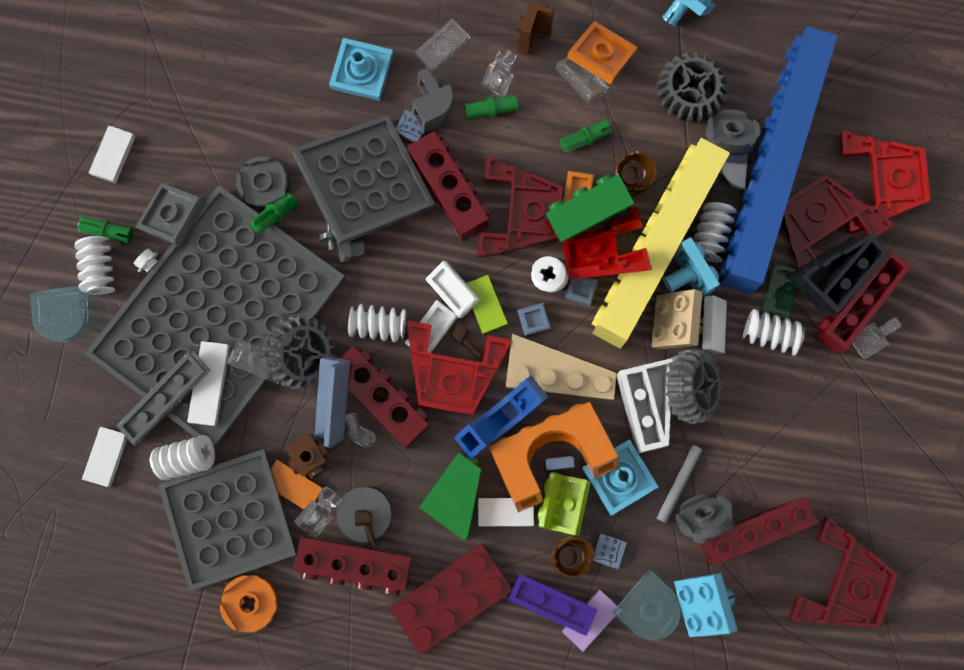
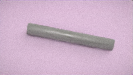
M692 445L656 518L659 521L667 523L702 452L701 448Z

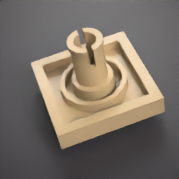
M694 289L656 295L652 348L669 349L698 346V336L703 333V326H700V324H703V318H700L702 291Z

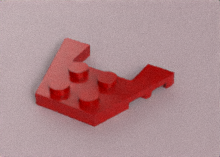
M848 131L840 132L841 157L870 156L874 206L870 207L875 209L876 213L884 219H889L930 202L925 149L892 141L889 143L875 140L870 136L862 137L851 134L852 132ZM855 218L847 222L848 233L863 229Z
M637 207L629 210V216L623 219L612 218L609 220L610 225L600 228L596 232L592 228L563 243L566 272L569 279L652 270L647 248L619 255L617 235L642 228Z
M408 320L407 331L418 406L472 416L511 345V340L487 336L482 363L428 353L427 351L432 325Z

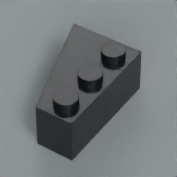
M872 234L853 235L785 277L821 313L838 314L890 252Z

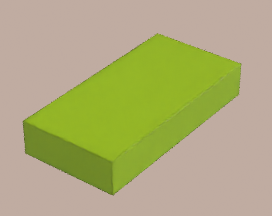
M486 275L466 283L481 299L472 310L482 335L507 326L508 323L489 276Z

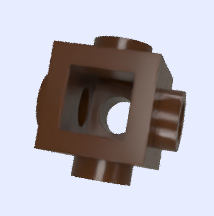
M308 433L285 447L291 457L288 463L296 475L299 473L303 477L310 475L312 479L326 471L324 466L329 464L326 457L330 453L324 447V443L322 441L317 442L312 434ZM311 454V459L307 462V456Z

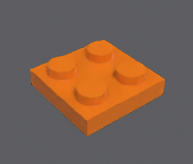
M594 21L569 50L567 58L607 83L612 84L634 56L638 47Z

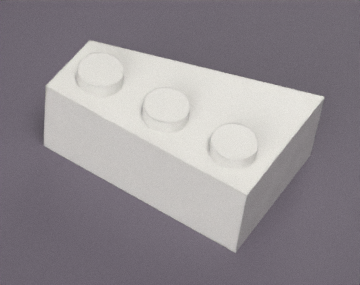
M673 358L621 370L616 375L635 449L638 454L669 445L671 410L670 406H668L669 396H666L668 390L665 384L668 380L666 373L670 371L669 363L673 362Z

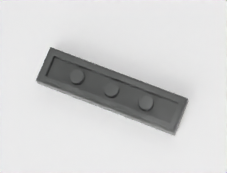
M193 350L188 351L116 426L134 446L140 444L211 371L210 368Z

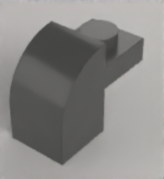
M428 67L418 71L417 85L424 96L412 101L411 110L423 134L437 129L447 121L453 97L450 85L448 84L441 88L439 79L436 75L432 76Z

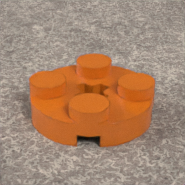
M259 575L240 576L232 580L222 593L220 612L225 623L234 630L256 632L267 626L278 610V597L274 587L268 580ZM245 596L255 599L256 603L254 604L255 609L253 611L249 608L243 609L242 605L245 603Z

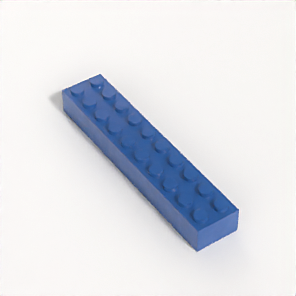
M806 26L801 35H796L792 46H789L784 59V61H787L785 69H782L777 81L780 87L778 93L775 92L770 104L773 110L771 116H768L764 123L763 131L766 133L756 149L755 155L759 157L756 164L753 163L750 169L748 179H751L749 187L745 188L741 198V203H744L741 212L737 213L733 227L737 229L734 236H730L726 246V251L729 252L726 261L722 262L718 272V276L722 277L720 286L751 295L764 282L838 35Z

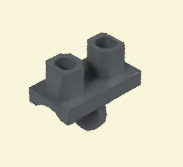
M327 224V232L320 234V242L328 243L329 251H336L337 241ZM363 240L349 241L338 245L339 264H346L350 259L362 257L365 253Z

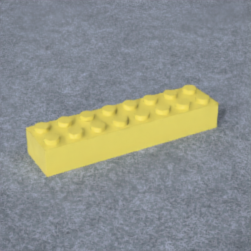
M700 138L697 146L690 145L654 210L657 213L653 212L642 232L646 237L640 235L632 250L633 252L647 248L652 270L618 275L617 279L621 280L620 284L614 282L604 300L608 303V306L601 305L592 322V325L596 326L592 334L619 349L622 348L730 152L703 138Z

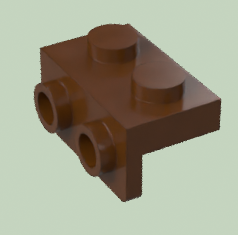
M529 2L525 16L520 15L516 27L518 32L515 42L519 43L518 53L529 55L535 33L548 37L551 36L554 9L544 3L535 4Z

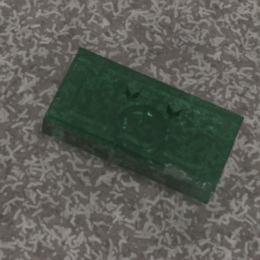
M777 263L773 264L760 314L767 312L770 317L778 315L780 320L789 319L796 287L785 276L796 269Z

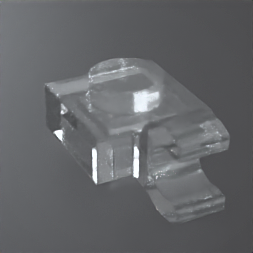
M501 50L497 52L495 61L490 62L481 82V85L497 98L505 97L514 77L509 70L516 59V55L511 50H507L506 54Z
M896 317L880 327L871 322L865 326L852 344L865 360L887 346L889 343L885 337L902 325Z
M326 486L319 494L318 503L312 500L294 522L316 539L334 518L330 512L340 504L342 498Z

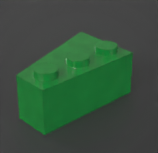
M608 174L596 181L598 184L596 187L590 190L587 187L581 188L572 194L573 199L566 203L562 199L548 207L550 211L546 213V217L561 244L588 231L597 224L611 219L614 215L631 209L634 202L619 174L614 177Z

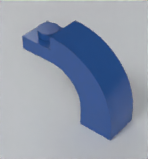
M529 376L498 404L469 423L454 438L469 458L472 459L524 420L548 396L535 379Z

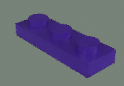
M519 574L508 599L586 637L598 611L594 607Z

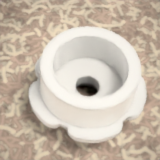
M149 248L146 249L133 263L139 268L138 272L143 270L147 273L150 272L158 262L156 259L158 253H153Z

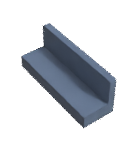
M329 356L320 358L314 437L324 439V447L330 448L344 440L350 361Z

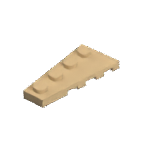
M512 334L506 388L515 389L526 378L532 376L545 393L614 400L617 373Z

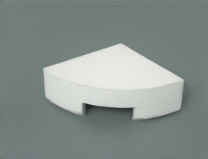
M725 162L720 170L721 175L733 188L742 191L745 189L747 163Z

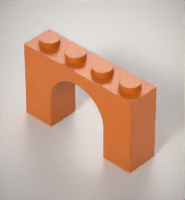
M590 402L574 405L563 414L549 416L544 422L535 426L524 427L519 433L510 437L499 438L494 444L489 446L492 457L518 513L543 502L541 491L530 470V464L536 451L548 443L566 442L575 446L583 455L594 479L620 468L618 455Z

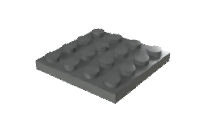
M388 115L301 145L292 150V155L338 245L430 210L435 205Z
M266 449L217 464L207 471L191 473L190 475L158 484L189 592L297 555L296 546L280 494L278 493Z

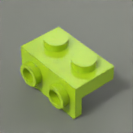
M551 472L544 485V503L538 512L539 527L579 536L591 482Z

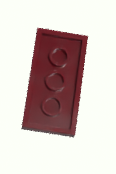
M481 543L390 606L389 609L418 654L422 655L509 594L512 588Z

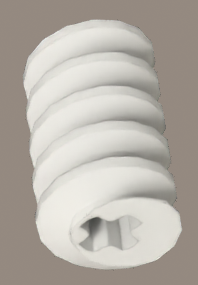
M711 202L703 207L704 213L700 216L701 223L696 228L698 233L694 235L693 239L695 243H699L705 254L703 258L706 261L721 263L723 259L717 256L716 253H724L726 250L719 244L728 243L729 239L722 234L731 233L732 229L726 226V224H733L735 222V219L729 216V214H736L737 210L728 204Z
M89 236L75 242V248L78 250L76 259L79 260L77 269L81 271L78 273V279L82 281L79 284L80 291L90 295H103L115 292L114 287L107 286L108 283L114 281V278L105 275L113 271V267L104 265V263L112 261V257L103 255V253L111 250V247L102 245V243L110 240L109 238Z
M550 256L542 257L532 266V281L540 290L557 292L564 288L568 282L569 277L566 272V266L557 258ZM553 270V273L556 274L555 279L548 280L545 272Z
M359 304L357 311L353 310V306L351 307L348 321V334L350 337H354L358 331L360 338L363 339L369 332L372 340H375L379 333L382 341H386L389 335H391L393 342H397L400 335L403 340L406 327L405 309H402L400 315L396 316L395 308H391L389 315H386L384 306H381L378 314L375 313L373 305H370L367 312H364L363 304Z
M753 309L747 318L743 338L749 335L750 344H753L757 338H760L761 347H764L767 341H771V350H774L778 344H781L782 353H785L788 347H792V356H796L804 339L805 327L802 328L799 321H795L791 325V320L788 318L780 321L778 315H774L770 319L767 312L762 313L759 317V311Z
M206 435L153 449L150 455L151 468L155 475L162 480H171L190 475L191 473L207 471L214 464L215 449L211 439Z

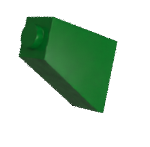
M458 453L419 508L465 541L469 535L481 469L477 466L480 461L476 458L470 459L467 454L463 456Z

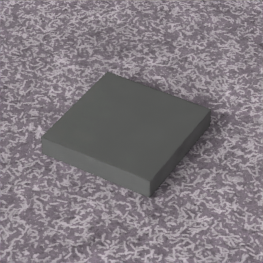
M161 182L138 221L136 228L143 233L180 247L206 201L199 196Z

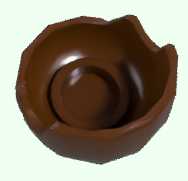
M636 150L622 156L618 160L614 168V175H620L627 191H642L653 184L657 176V164L651 155Z
M568 535L555 543L551 553V564L555 571L567 579L579 578L591 570L595 551L589 541L580 536Z

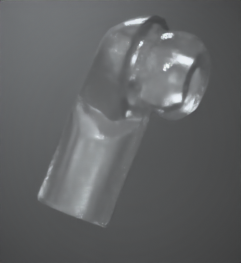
M358 413L346 415L345 421L349 439L362 447H371L377 440L376 434L360 426Z

